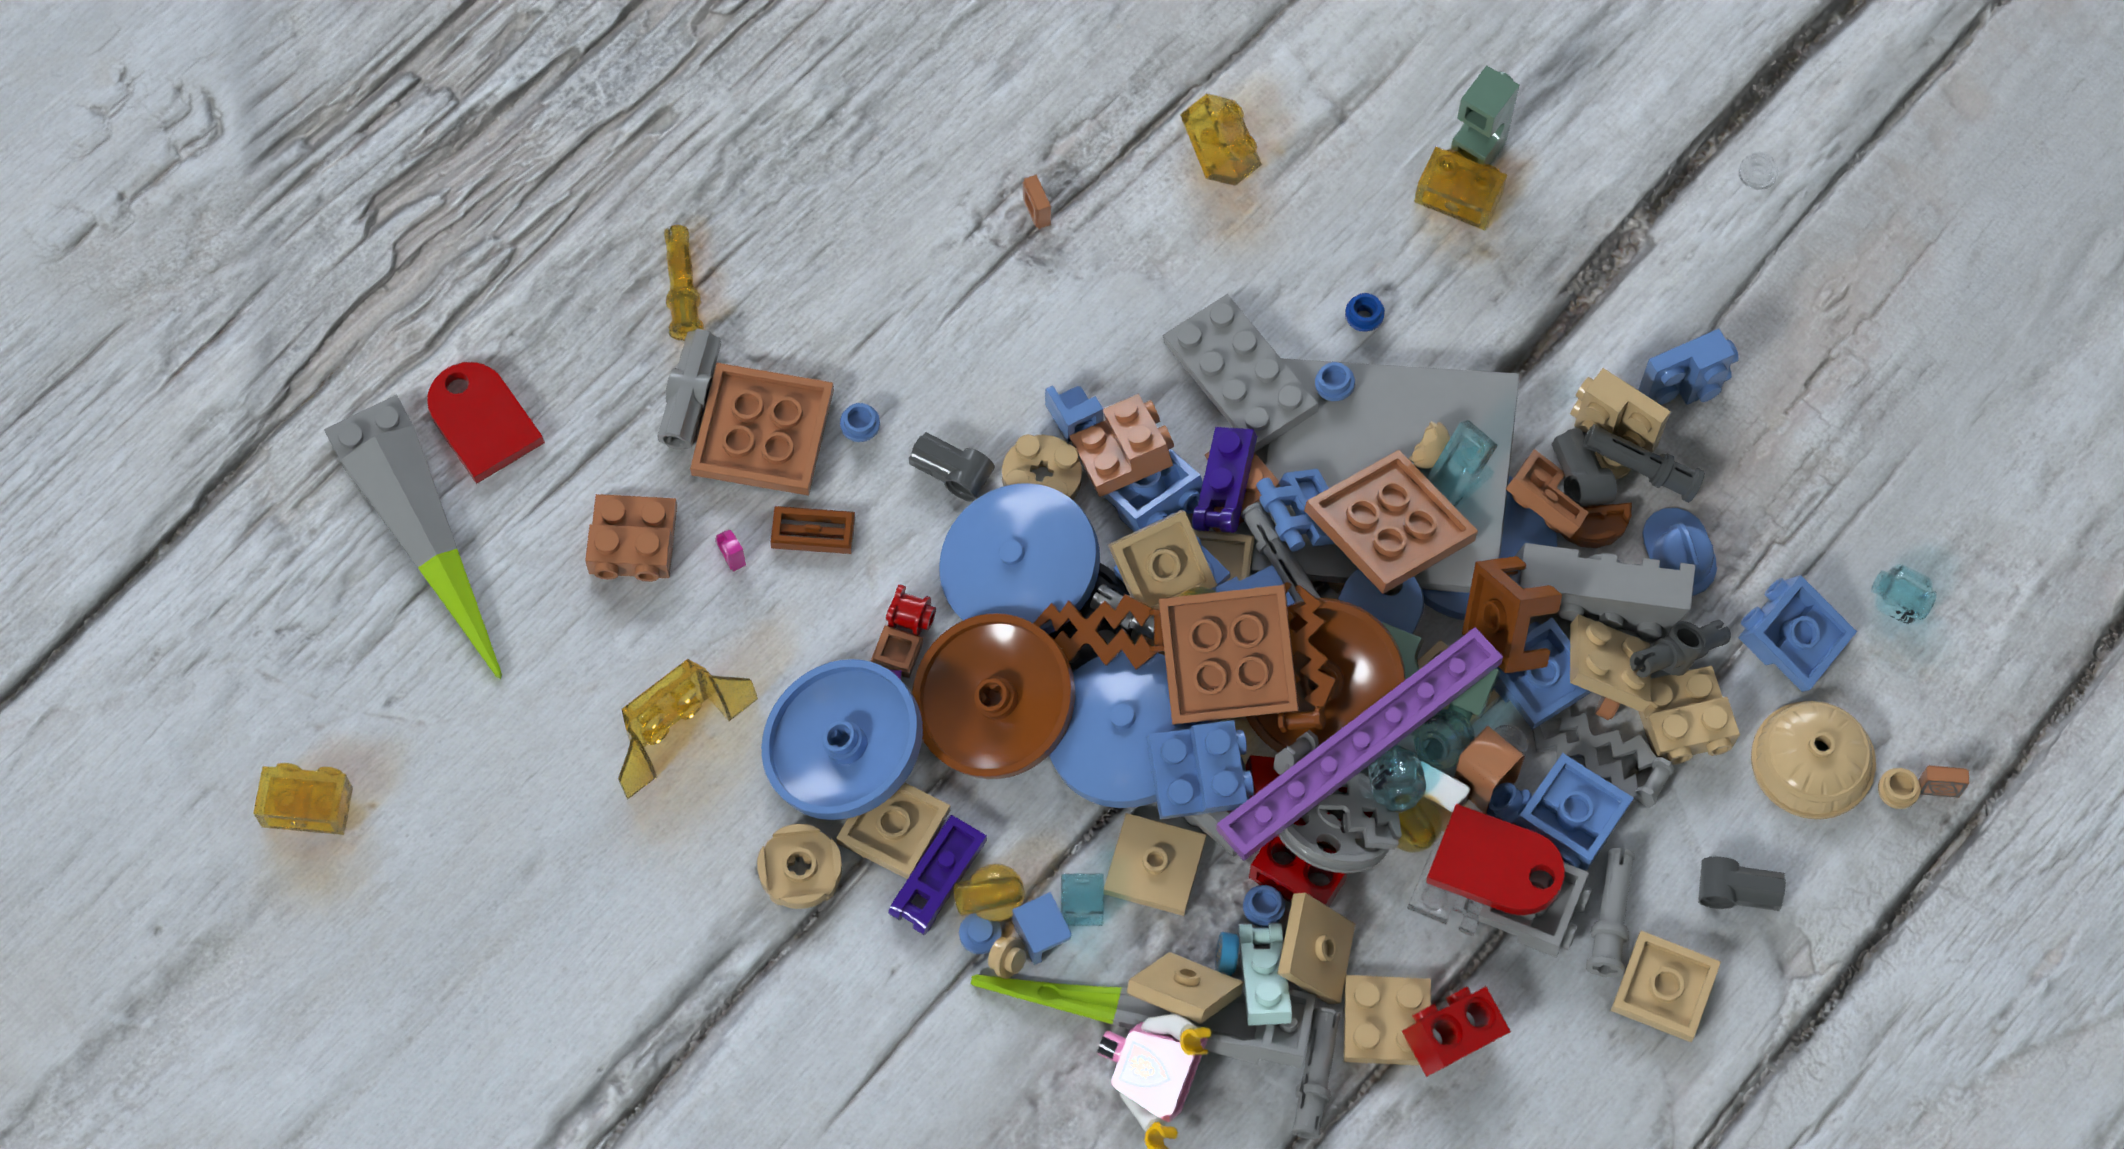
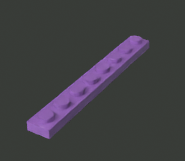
M1474 627L1218 822L1216 830L1239 857L1245 861L1502 663L1503 656Z

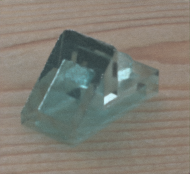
M1462 421L1457 426L1427 479L1457 508L1492 477L1494 471L1486 464L1498 444L1471 421Z

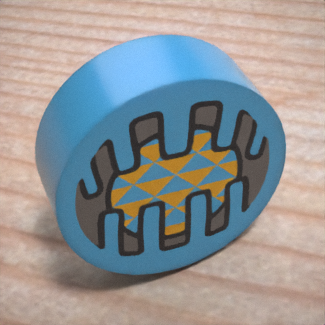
M1221 932L1217 943L1215 970L1228 976H1232L1235 973L1239 954V937L1237 934Z

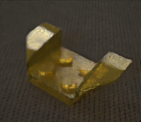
M686 659L623 707L621 710L630 744L618 781L625 797L629 799L657 777L654 766L644 747L648 744L655 745L662 741L669 733L670 727L681 719L688 720L701 709L702 703L708 698L728 721L732 720L758 700L752 681L749 678L714 676L704 667L690 659Z

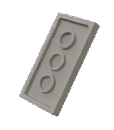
M1228 294L1163 334L1166 346L1233 428L1254 429L1257 435L1254 452L1319 411L1318 402Z

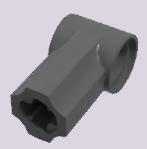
M1575 428L1556 436L1551 445L1565 475L1564 494L1582 508L1612 503L1617 495L1615 476L1609 468H1601L1594 451L1583 447L1586 432H1582L1581 428Z
M927 432L922 436L920 435L909 457V465L944 482L945 487L952 494L969 502L976 499L995 468L994 463L983 453L971 448H966L962 451Z
M1707 857L1701 861L1698 902L1703 906L1714 909H1729L1740 905L1780 911L1785 895V873L1741 867L1736 860L1731 858Z

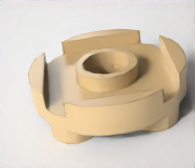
M1023 435L1017 440L1016 445L1010 448L1002 464L1003 486L1023 483L1039 484L1058 490L1072 500L1077 496L1081 487L1082 466L1078 458L1077 449L1060 438L1050 435ZM1039 467H1046L1053 475L1052 477L1045 476L1043 482L1036 480V474L1032 471Z
M809 824L788 825L772 834L773 838L766 843L765 847L763 845L759 852L757 870L760 883L773 903L793 909H805L832 898L842 875L841 855L833 839L820 832L819 828ZM803 857L806 864H812L811 869L806 870L804 875L799 876L794 871L788 870V866L795 865V858Z

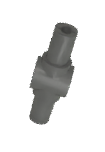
M1721 620L1712 621L1710 624L1700 628L1690 622H1677L1668 635L1657 640L1652 647L1634 652L1630 658V666L1633 671L1639 669L1636 674L1641 678L1647 677L1659 670H1664L1671 675H1684L1695 660L1704 657L1711 649L1726 645L1731 638L1730 630L1728 627L1722 628L1724 623Z

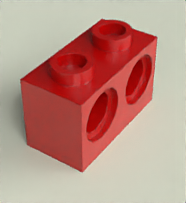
M1278 835L1260 849L1251 863L1249 872L1250 879L1260 885H1269L1276 888L1284 899L1292 903L1294 893H1307L1328 907L1333 902L1348 873H1337L1320 869L1305 862L1295 855ZM1324 848L1322 850L1326 853H1336L1335 851L1328 848ZM1277 852H1286L1292 856L1294 861L1290 864L1282 865L1275 862L1272 855ZM1313 873H1322L1328 877L1330 883L1325 886H1316L1310 882L1308 876Z
M1467 986L1445 998L1449 1006L1438 1011L1434 1003L1412 1015L1415 1024L1402 1030V1033L1426 1077L1511 1032L1487 986L1474 993H1471ZM1467 1012L1473 1017L1475 1026L1469 1022ZM1433 1029L1440 1034L1442 1044L1436 1040Z

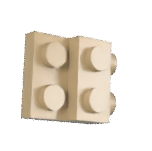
M1602 368L1595 379L1587 377L1575 396L1578 400L1573 406L1570 415L1576 418L1574 426L1581 428L1582 432H1586V434L1590 427L1596 424L1608 432L1653 453L1658 447L1671 411Z
M1712 665L1689 670L1680 676L1666 675L1651 679V703L1643 712H1638L1650 749L1656 757H1663L1671 761L1672 765L1690 760L1696 754L1708 752L1710 756H1715L1732 749L1740 733L1728 697H1722Z

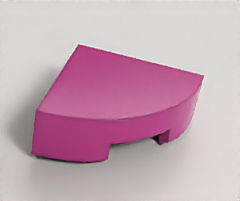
M728 529L717 534L715 542L730 570L734 572L746 566L743 548L734 533Z

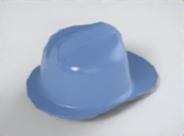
M1664 508L1653 513L1647 519L1642 532L1649 558L1660 560L1659 568L1679 570L1680 563L1694 564L1695 574L1692 596L1704 592L1714 581L1717 564L1713 545L1703 524L1692 513L1679 508Z

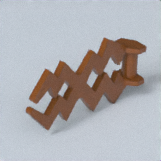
M1285 582L1283 584L1285 585L1287 593L1289 589L1292 587V584L1290 582ZM1297 585L1295 590L1306 604L1294 611L1308 623L1298 632L1290 628L1293 656L1300 652L1312 659L1300 672L1319 687L1304 698L1316 706L1314 711L1277 713L1278 726L1282 732L1305 728L1324 729L1326 725L1324 708L1337 680L1320 671L1329 659L1310 643V637L1327 622L1314 614L1323 603L1300 585ZM1288 611L1290 624L1296 616ZM1295 674L1297 684L1302 680V678Z
M1124 594L1116 610L1107 601H1104L1087 619L1081 615L1071 601H1068L1061 611L1051 603L1033 623L1040 628L1051 620L1055 631L1058 632L1070 619L1078 631L1071 639L1064 631H1061L1054 639L1070 662L1085 644L1091 645L1105 666H1108L1123 651L1136 670L1158 652H1164L1160 610H1156L1127 594ZM1130 612L1140 626L1143 627L1152 615L1154 616V646L1149 644L1143 634L1134 644L1124 628L1107 644L1098 633L1097 628L1105 618L1112 628L1116 630Z

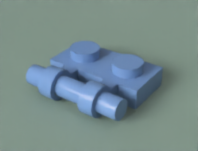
M1319 469L1284 473L1279 481L1280 487L1275 488L1270 478H1263L1258 481L1256 487L1261 494L1260 503L1266 512L1271 513L1277 524L1275 526L1277 535L1281 541H1286L1292 552L1298 551L1305 546L1302 534L1307 535L1313 547L1335 544L1304 511L1307 500L1329 489ZM1287 505H1291L1296 516H1290L1286 508Z

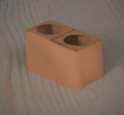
M1486 726L1460 754L1454 778L1470 787L1469 800L1484 814H1487L1494 788L1502 783L1515 784L1525 755L1492 728Z

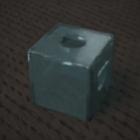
M1104 874L1061 875V914L1067 926H1103Z

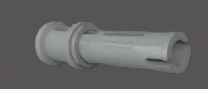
M1611 848L1607 852L1608 860L1600 918L1591 927L1594 945L1592 957L1586 962V969L1595 975L1603 977L1622 976L1625 969L1621 958L1623 944L1629 940V931L1624 925L1632 864L1635 858V854L1628 849L1624 851L1621 865L1619 864L1621 848Z

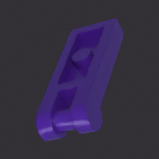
M1215 427L1198 506L1195 507L1192 517L1195 531H1209L1210 528H1220L1223 533H1235L1237 531L1257 441L1254 429ZM1215 507H1225L1221 512H1214Z
M951 814L893 900L888 914L898 920L902 918L914 924V930L926 935L934 924L937 915L987 842V835ZM916 894L928 900L923 909L912 904Z

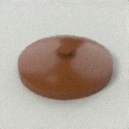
M1317 598L1323 604L1314 614L1327 622L1310 637V643L1329 659L1320 671L1337 679L1324 708L1326 725L1324 729L1319 730L1318 728H1305L1282 732L1278 726L1277 713L1246 716L1255 733L1274 751L1279 753L1287 746H1291L1298 737L1308 730H1311L1317 736L1318 746H1320L1406 680L1405 666L1398 645L1386 627L1372 614L1349 602L1330 598ZM1304 600L1287 605L1288 611L1296 616L1289 624L1290 628L1295 632H1298L1308 623L1294 611L1306 604ZM1300 652L1293 656L1295 674L1302 678L1296 684L1299 711L1288 713L1314 711L1316 707L1304 698L1319 686L1300 672L1312 659Z
M995 613L968 618L955 624L940 635L927 650L920 662L914 679L912 694L921 713L922 739L939 760L956 771L971 777L1003 779L1032 769L1055 750L1071 722L1075 704V683L1072 669L1065 653L1048 633L1023 618Z

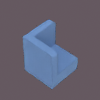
M1053 385L1045 389V405L1067 443L1071 441L1070 435L1103 421V407L1097 397L1094 396L1088 399L1082 387H1074L1060 395Z
M1051 892L1012 909V923L1034 965L1042 962L1043 952L1071 939V931Z

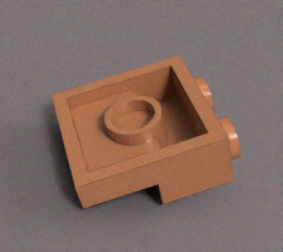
M1139 394L1104 408L1105 421L1069 436L1099 497L1173 466L1169 449L1174 447V443L1165 425L1157 428L1156 424L1160 422V418L1153 402L1149 400L1144 403Z
M596 494L592 524H589L585 558L588 573L608 580L615 579L618 576H633L638 580L646 582L656 581L659 578H670L677 513L676 498Z

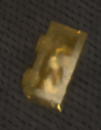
M1206 93L1180 114L1206 179L1236 186L1262 165L1256 151V141L1249 134L1243 119V110L1236 101Z
M1435 146L1417 184L1414 202L1486 231L1503 195L1507 174L1500 172L1492 165L1479 164L1464 158L1457 151L1444 150Z
M278 763L276 767L262 766L253 814L262 828L344 835L353 787L346 774L332 767H319L317 771L301 770L299 766L290 763Z

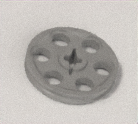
M1359 772L1357 775L1361 795L1365 798L1385 799L1386 812H1395L1394 806L1386 793L1381 788V791H1376L1374 787L1376 783L1374 782L1372 790V780ZM1336 790L1332 794L1346 795L1347 793ZM1317 805L1301 817L1306 825L1298 826L1292 824L1278 835L1282 842L1305 862L1320 869L1337 873H1355L1370 869L1381 862L1389 849L1375 848L1372 851L1362 849L1358 846L1355 839H1364L1363 831L1348 832V821L1345 811L1317 809ZM1375 825L1376 836L1393 839L1388 825L1380 827ZM1317 842H1328L1335 847L1337 852L1332 854L1326 853L1318 847Z

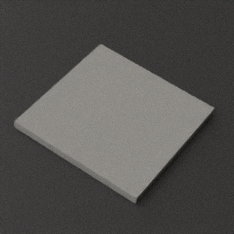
M1281 358L1318 402L1319 411L1269 443L1266 466L1279 481L1284 473L1319 469L1328 488L1397 450H1400L1409 459L1415 446L1423 439L1425 429L1431 421L1436 424L1440 422L1446 427L1451 440L1436 466L1428 469H1417L1478 530L1474 542L1420 572L1415 577L1422 589L1470 593L1475 562L1500 558L1519 374L1339 362L1353 372L1355 388L1343 400L1328 401L1318 394L1315 387V377L1324 365L1332 361ZM1287 505L1286 508L1290 516H1296L1291 505ZM1268 512L1275 525H1277L1271 513ZM1306 534L1301 535L1305 546L1293 552L1310 581L1346 583L1352 573L1358 569L1336 544L1313 547ZM1256 539L1251 567L1252 575L1272 565L1266 555L1259 553L1256 548ZM1401 583L1400 585H1398V586H1396V587L1402 588L1403 583Z

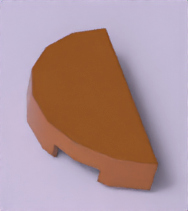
M1632 502L1583 507L1589 513L1575 534L1570 539L1563 533L1560 534L1567 541L1580 547L1600 548L1611 545L1624 534L1630 522Z

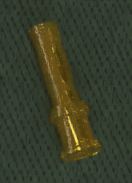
M672 225L670 229L666 228L664 230L670 280V291L665 299L667 308L671 310L672 320L668 329L669 335L672 338L685 341L688 331L704 330L703 322L699 320L698 315L701 297L693 285L689 229L683 225Z

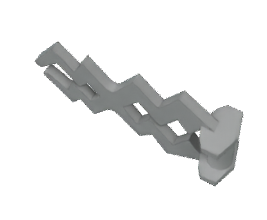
M1570 706L1547 721L1561 720L1559 733L1577 729L1578 741L1568 744L1566 733L1545 739L1540 726L1532 730L1536 753L1556 748L1557 760L1562 753L1570 758L1581 757L1586 768L1605 780L1610 779L1611 784L1632 796L1633 800L1637 799L1648 808L1656 804L1658 794L1667 779L1675 771L1671 761L1663 757H1656L1641 735L1625 742L1622 741L1619 730L1592 735L1586 712L1572 717ZM1610 745L1613 760L1637 753L1639 771L1652 766L1653 771L1645 785L1637 788L1636 774L1624 780L1621 760L1599 766L1596 750Z
M1308 730L1298 737L1295 743L1287 746L1275 755L1273 769L1279 775L1283 774L1295 765L1297 761L1318 747L1317 736L1311 730ZM1358 775L1341 786L1347 787L1346 795L1331 794L1317 805V809L1345 811L1347 814L1348 832L1363 831L1366 848L1396 849L1399 844L1398 840L1401 837L1399 812H1386L1385 799L1363 797L1360 792ZM1363 812H1374V818L1363 817ZM1375 825L1376 827L1388 825L1393 839L1376 836Z

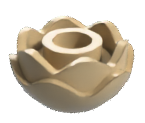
M1431 421L1429 423V426L1425 429L1423 439L1415 446L1412 456L1409 457V460L1414 463L1415 467L1428 469L1436 466L1451 440L1446 427L1440 422L1436 424Z

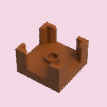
M1518 556L1475 562L1462 635H1465L1476 627L1503 656L1502 663L1498 667L1505 673L1548 666L1550 656L1548 648L1524 651L1530 618L1557 613L1562 594L1551 585L1523 589L1512 580L1510 576L1517 575L1518 571L1526 569V563Z

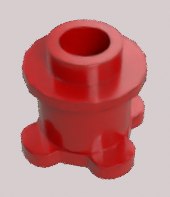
M899 584L886 614L887 626L896 628V625L912 629L913 634L918 636L923 629L928 631L931 628L936 614V607L931 606V597L926 596L922 599L905 593L906 586Z

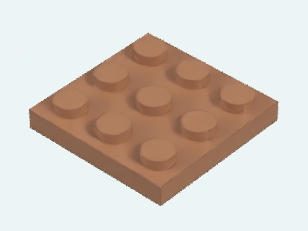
M717 363L690 467L691 475L809 496L834 392L833 382Z
M1400 450L1393 452L1307 500L1304 509L1310 518L1382 594L1475 541L1478 530Z
M1285 585L1159 599L1172 724L1299 711Z

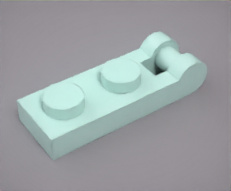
M1268 923V927L1252 928V924H1239V948L1248 1025L1291 1024L1292 1011L1288 980L1278 974L1283 948L1282 924ZM1269 944V949H1254V945Z

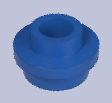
M1362 293L1353 297L1347 303L1345 310L1348 324L1362 332L1377 329L1382 324L1385 315V309L1381 301L1369 293ZM1367 311L1371 314V317H1361L1358 313Z

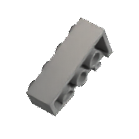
M1525 543L1515 555L1526 563V569L1518 571L1517 575L1510 578L1523 589L1545 585L1553 586L1562 594L1560 608L1556 614H1559L1564 620L1573 621L1579 614L1616 630H1629L1637 632L1638 636L1645 639L1664 638L1674 624L1679 622L1691 610L1695 574L1694 564L1680 563L1679 570L1659 568L1660 560L1643 558L1642 564L1620 563L1616 554L1601 553L1591 555L1588 558H1580L1581 553L1577 549Z

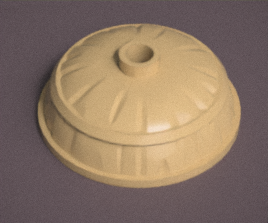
M1801 701L1777 709L1763 721L1752 743L1751 764L1754 776L1761 790L1778 807L1799 817L1828 819L1847 813L1864 799L1875 777L1876 756L1867 732L1851 714L1829 703ZM1814 742H1824L1828 746V750H1818Z

